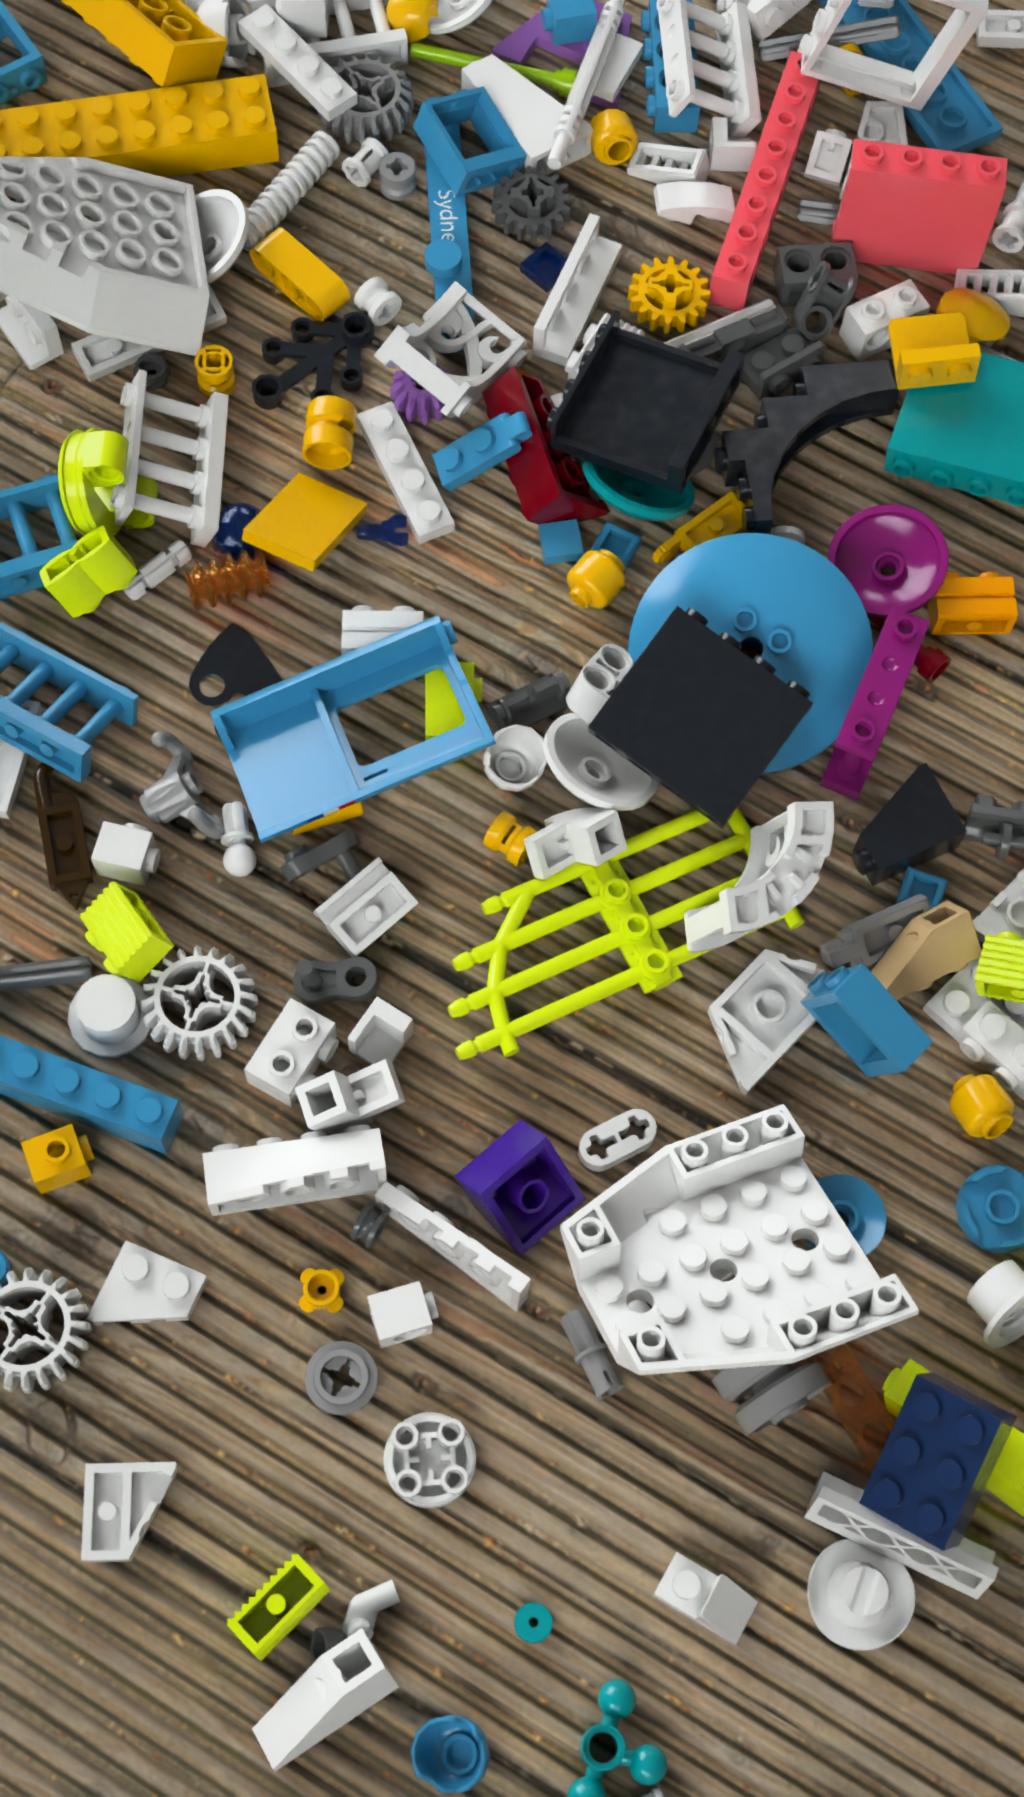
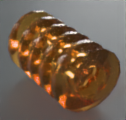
M257 547L255 548L254 559H251L247 551L243 549L240 551L238 563L235 562L230 553H225L223 566L219 565L214 556H209L207 569L203 568L198 559L193 560L191 572H188L184 566L192 606L196 611H201L203 598H206L212 608H216L218 595H222L226 603L231 605L234 592H238L242 600L246 602L248 601L249 589L253 588L259 598H264L265 586L269 585L271 588L264 552Z

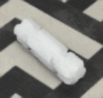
M176 540L167 547V553L160 552L137 569L139 573L123 589L131 600L139 599L147 593L145 590L147 587L150 589L154 588L176 571L175 566L182 567L191 560V551L182 540Z

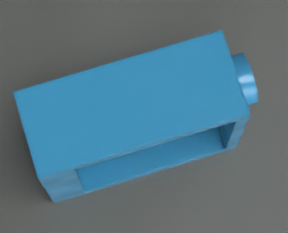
M1 0L0 40L9 37L23 56L0 68V105H3L7 101L47 83L48 78L43 56Z
M484 86L471 90L463 89L455 94L440 98L431 97L421 105L413 125L414 130L455 196L499 185L502 176L512 179V170L517 169L520 171L527 157ZM470 120L489 153L464 159L445 126Z
M864 964L849 968L842 965L831 973L827 970L821 972L808 984L807 988L810 992L801 1000V1004L867 1077L905 1072L933 1042Z

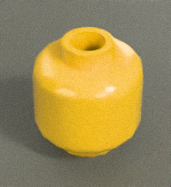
M606 109L599 112L590 121L589 124L593 128V134L590 139L591 149L601 163L619 165L633 156L637 150L639 140L631 119L624 111Z
M606 549L587 551L567 574V583L571 589L569 592L570 598L578 606L585 609L589 606L597 609H603L608 606L625 585L624 564L615 554Z
M968 1074L955 1083L953 1086L954 1093L949 1101V1109L968 1135L975 1138L993 1139L1004 1133L1013 1122L1012 1115L1015 1110L1014 1101L994 1076L989 1074L978 1076Z

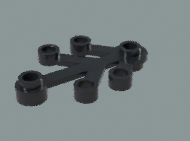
M350 312L344 315L339 323L311 321L305 317L295 319L291 324V334L295 342H282L278 338H269L262 344V356L264 361L271 365L281 363L284 358L303 360L279 377L271 374L258 376L252 383V394L254 402L259 407L265 410L275 409L282 402L283 393L317 370L315 389L311 392V400L319 396H334L331 390L334 357L345 349L346 367L340 372L341 387L347 392L360 390L363 386V373L360 369L362 348L368 346L374 339L375 329L373 323L361 312ZM302 328L308 330L305 333L297 332V330ZM314 336L332 338L325 344L309 343L313 340ZM271 349L279 350V352L273 354L268 351ZM353 376L356 377L357 380L348 381L346 380V378ZM272 394V396L265 397L264 395Z

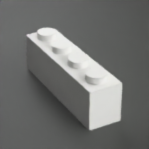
M354 1125L346 1128L344 1133L327 1135L324 1131H312L302 1134L300 1136L301 1139L283 1142L282 1138L270 1137L257 1141L256 1146L239 1148L238 1144L229 1143L213 1147V1152L202 1153L207 1201L212 1216L377 1192L385 1181L387 1182L380 1128L371 1129L369 1125Z

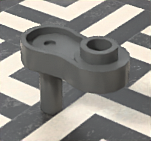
M352 828L311 850H308L306 845H302L283 856L286 863L280 869L287 882L290 883L337 858L350 881L362 871L351 851L359 846L361 842Z
M358 956L338 962L303 959L297 963L293 978L295 992L303 1002L313 1006H320L336 1000L362 1002L375 995L380 984L379 973L372 962ZM359 976L366 977L362 985L353 986L355 978Z

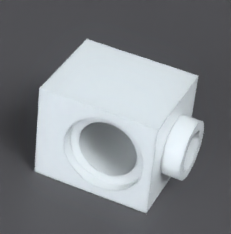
M420 1281L367 1296L380 1348L433 1333L431 1320L439 1318L432 1292L423 1293Z

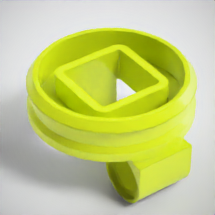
M101 427L90 428L86 432L80 429L72 431L64 440L59 454L58 482L62 504L71 525L83 536L103 525L114 536L122 527L114 524L116 508L110 506L114 486L124 481L129 441L122 434L106 431ZM137 475L136 493L157 498L158 483L151 478ZM133 509L123 525L126 529L147 528L154 524L155 515Z

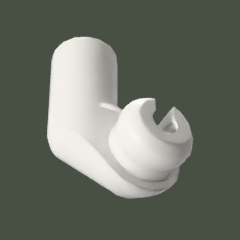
M392 1579L357 1594L351 1599L343 1623V1632L347 1634V1637L362 1628L371 1640L378 1612L400 1603Z

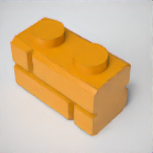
M947 572L941 589L927 603L930 634H1010L1018 616L1013 577H1000L996 572H985L977 577H961L958 573Z

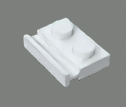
M379 857L313 912L317 918L321 919L326 925L327 930L351 957L358 956L418 904V901L392 871L389 872L383 865V861Z

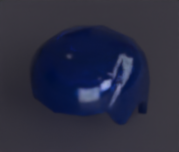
M240 502L230 504L220 511L219 530L211 539L213 549L223 553L231 562L254 561L264 555L266 551L242 540L243 529L261 510L251 504Z

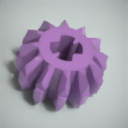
M437 361L436 366L440 369V365ZM441 369V371L450 374L449 369ZM395 371L393 384L390 388V396L395 403V409L398 414H406L409 424L416 418H419L424 426H426L431 417L440 422L443 417L441 409L445 405L404 371Z

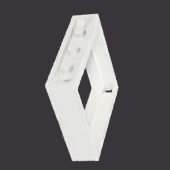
M828 0L825 9L820 8L817 11L810 34H804L798 49V53L802 54L800 74L921 111L988 13L989 0H932L956 9L915 71L828 45V40L852 0Z

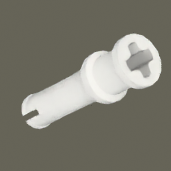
M1024 180L1015 200L1005 207L1002 214L1003 222L995 228L992 236L995 246L1007 253L1019 252L1024 246Z

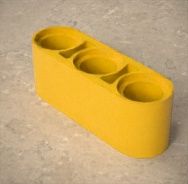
M277 228L249 250L250 258L260 273L315 321L323 322L351 299L350 291L344 281L283 228Z

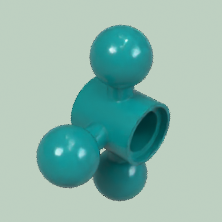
M609 1680L599 1690L598 1705L603 1713L600 1724L588 1729L580 1739L579 1754L587 1769L584 1777L576 1779L571 1784L567 1797H606L605 1789L600 1783L603 1772L614 1769L619 1764L629 1767L632 1777L638 1783L646 1786L659 1783L667 1772L666 1756L657 1746L644 1744L635 1750L625 1747L624 1738L617 1729L620 1719L628 1717L634 1710L636 1695L632 1686L624 1680ZM597 1733L607 1734L614 1742L615 1753L607 1763L595 1761L589 1753V1742Z

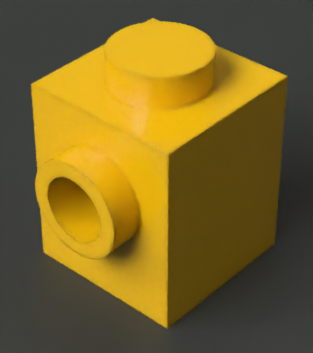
M72 1124L21 1142L34 1184L41 1194L92 1176L88 1161L95 1159L91 1144L86 1134L78 1136Z

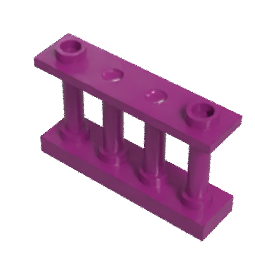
M891 607L836 739L835 748L819 786L858 800L930 621Z

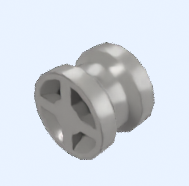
M391 152L381 159L379 163L380 191L388 199L402 201L414 194L416 189V167L412 157L402 152Z

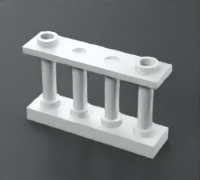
M250 0L251 13L265 4H268L276 12V0ZM329 0V15H336L341 38L321 42L320 38L305 37L306 43L329 66L337 67L339 59L350 62L352 55L357 59H364L367 53L371 60H377L382 56L385 64L395 62L396 67L408 65V39L405 28L391 30L384 6H387L389 0ZM370 9L377 33L356 36L350 12ZM263 56L268 88L290 85L291 83Z
M657 0L656 6L659 14L669 116L676 118L689 103H693L725 115L727 117L729 138H745L762 121L750 21L746 9L748 5L735 0L720 15L686 0ZM688 18L714 28L717 40L689 30ZM691 47L718 57L721 70L692 59ZM694 76L722 86L724 99L695 88Z
M139 369L133 381L125 383L120 399V404L125 406L123 436L128 439L129 446L124 481L114 486L111 495L110 506L116 508L114 524L122 526L132 510L136 509L186 523L187 527L191 528L190 544L205 548L219 530L229 395L214 391L205 405L200 404L197 407L145 392L147 371ZM144 408L195 422V426L199 427V437L194 440L142 425ZM140 442L192 455V459L197 461L196 471L189 473L139 459ZM137 475L189 489L190 494H194L193 505L186 507L136 493Z

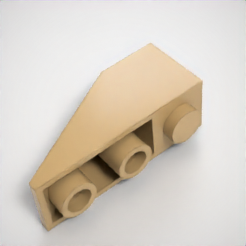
M947 900L912 918L871 970V973L898 1002L899 999L914 991L929 988L935 980L950 972H958L965 969L969 962L981 957V947L970 912Z

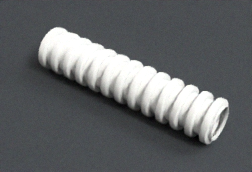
M316 131L311 139H308L305 143V146L300 148L298 154H295L292 160L286 164L285 169L279 172L278 177H275L271 184L265 188L264 192L258 196V200H254L251 207L247 208L249 231L244 250L249 251L270 235L273 229L277 228L280 224V221L284 220L287 213L291 212L293 206L298 204L300 198L305 196L307 190H310L314 183L319 180L320 175H323L334 160L339 157L340 148L329 134Z

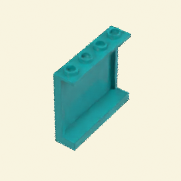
M981 353L975 382L908 389L887 447L884 471L892 472L904 478L911 477L931 482L938 487H950L966 491L977 497L986 496L1008 502L1013 506H1024V363Z

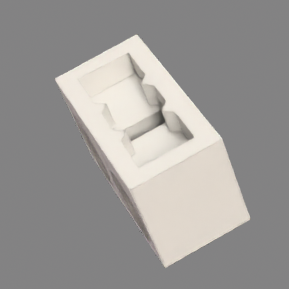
M911 279L847 306L839 336L857 362H860L891 348L888 326L892 319L928 315L930 305Z

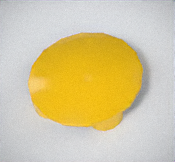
M968 288L952 289L944 293L936 307V314L960 312L965 315L970 344L977 343L978 341L1003 340L1010 329V318L1005 309L995 299L980 291Z

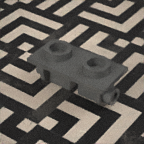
M554 671L486 704L485 708L498 730L514 724L530 727L569 708L566 703V696L568 694L566 688L570 687V683L564 672L557 674Z

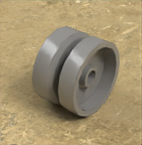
M797 1362L792 1364L726 1368L712 1379V1383L724 1401H736L753 1392L754 1396L740 1405L734 1415L745 1436L749 1437L772 1424L777 1425L797 1413L810 1403L809 1400L832 1384L831 1379L820 1362H809L793 1371L789 1368Z

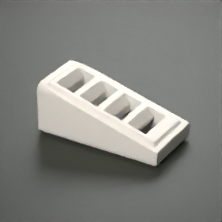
M638 142L637 150L627 167L628 175L656 184L678 181L706 182L710 171L706 149ZM647 157L652 158L650 165H645ZM662 161L665 162L664 167L660 166Z
M957 269L953 289L966 288V283L973 284V290L980 292L982 286L988 287V292L982 293L995 299L1008 315L1024 318V270ZM997 289L1003 290V293H996Z

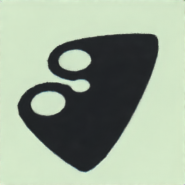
M231 624L216 637L200 658L190 677L189 689L192 696L198 702L208 706H216L229 701L236 692L247 696L283 680L255 641L239 626ZM207 675H218L224 680L225 689L220 695L207 697L200 692L199 683ZM215 727L216 734H217V736L219 737V739L221 740V738H220V736H219V734H218V732H217V729H216V727Z

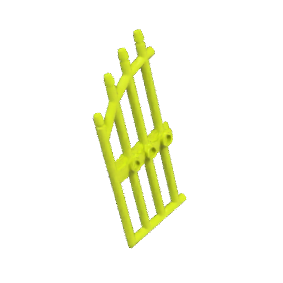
M737 807L728 821L735 833L734 836L632 880H629L619 860L705 824L710 820L697 810H693L625 839L628 849L599 866L575 862L545 880L534 878L501 892L499 896L494 895L482 902L481 908L485 915L500 912L504 907H510L493 940L473 948L471 952L466 951L452 959V964L456 971H463L472 968L476 963L481 964L490 960L487 986L469 994L467 998L462 997L455 1000L447 1008L450 1016L457 1018L469 1014L470 1010L475 1011L489 1005L494 1029L476 1036L475 1040H467L457 1046L455 1053L458 1059H470L476 1056L478 1052L483 1053L499 1045L504 1057H510L520 1050L515 1038L638 983L644 994H647L654 990H660L669 986L672 982L681 979L683 975L678 965L712 950L690 953L686 943L669 951L658 930L684 919V913L688 910L705 907L719 901V892L727 888H733L741 876L650 916L638 895L743 849L747 856H749L751 828L739 807ZM579 877L581 878L591 896L590 898L519 928L535 896ZM795 906L787 914L772 923L784 919L790 930H793L804 924L805 920ZM600 912L611 933L505 979L508 951ZM758 928V929L753 930V931H749L748 933H746V934L743 935V936H746V935H748V934H750V933H752V932H754V931H757V930H759V929H761V928ZM619 948L630 967L628 970L513 1021L509 1020L505 997L609 951Z

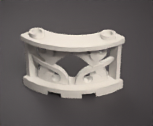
M454 281L442 297L424 314L422 319L425 321L422 326L419 327L414 322L404 327L398 325L373 355L387 368L399 367L445 406L441 409V412L448 418L456 416L461 418L472 405L483 397L482 392L513 366L519 368L528 356V353L525 351L528 345L524 337L519 335L470 295L459 283ZM465 305L484 321L474 326ZM494 328L511 343L503 352L494 353L490 348L495 346L499 337L489 336L480 341V343L479 337ZM441 333H447L450 339L444 338ZM464 349L467 376L448 374L436 366L437 361L433 350L441 353H454Z
M833 801L793 802L787 806V811L750 830L751 839L748 860L736 885L733 888H727L719 892V901L705 907L688 910L684 913L687 948L690 953L704 952L731 943L749 931L756 930L780 919L807 897L820 879L818 874L825 857L829 856L834 835Z

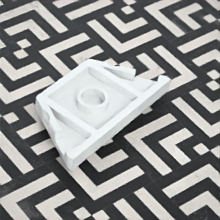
M764 949L709 1006L707 1013L739 1089L745 1096L817 1021L801 1004V1000L810 992L807 988L808 984L818 974L825 971L816 968V963L802 959L792 960L786 957L785 954Z

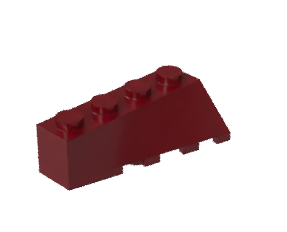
M513 366L482 392L487 406L486 413L490 420L502 413H509L510 415L517 412L526 413L532 436L520 443L521 450L506 459V463L510 471V481L515 486L521 503V512L527 521L535 524H544L577 519V522L605 516L610 512L605 501L599 500L597 502L584 472L578 466L574 456L550 448V430H547L546 425L549 414L555 405L538 375Z

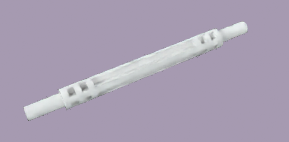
M610 0L602 9L554 132L555 142L547 160L548 167L553 170L561 168L569 146L573 145L623 18L625 0Z

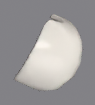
M518 724L500 729L493 736L496 744L486 748L483 756L484 771L488 779L500 789L519 792L532 787L543 774L547 764L543 748L544 738L531 727Z

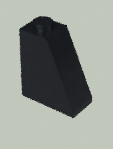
M927 763L917 767L858 837L852 851L853 862L861 875H866L872 886L905 872L908 866L914 868L957 849L967 832Z

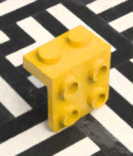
M953 312L896 318L889 322L888 333L898 390L975 382L981 352L979 343L970 344L964 314Z

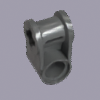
M822 261L813 271L805 291L793 309L792 323L794 327L796 326L808 339L821 340L831 332L844 307L853 297L858 283L857 279L852 276L844 277L832 270L830 263ZM830 282L837 286V288H833L827 285V283ZM813 311H819L820 318L818 323L811 328H806V317Z

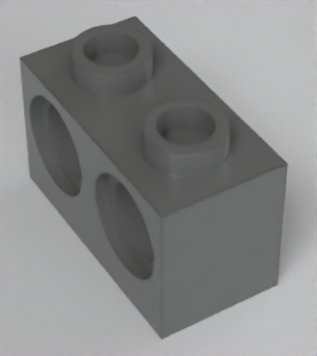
M827 242L811 245L792 244L778 247L773 274L779 305L781 307L796 306L807 287L813 271L822 261L830 263L831 269L844 277L852 276L858 281L859 276L852 242ZM830 282L827 283V285L833 288H837V286H835L834 284Z

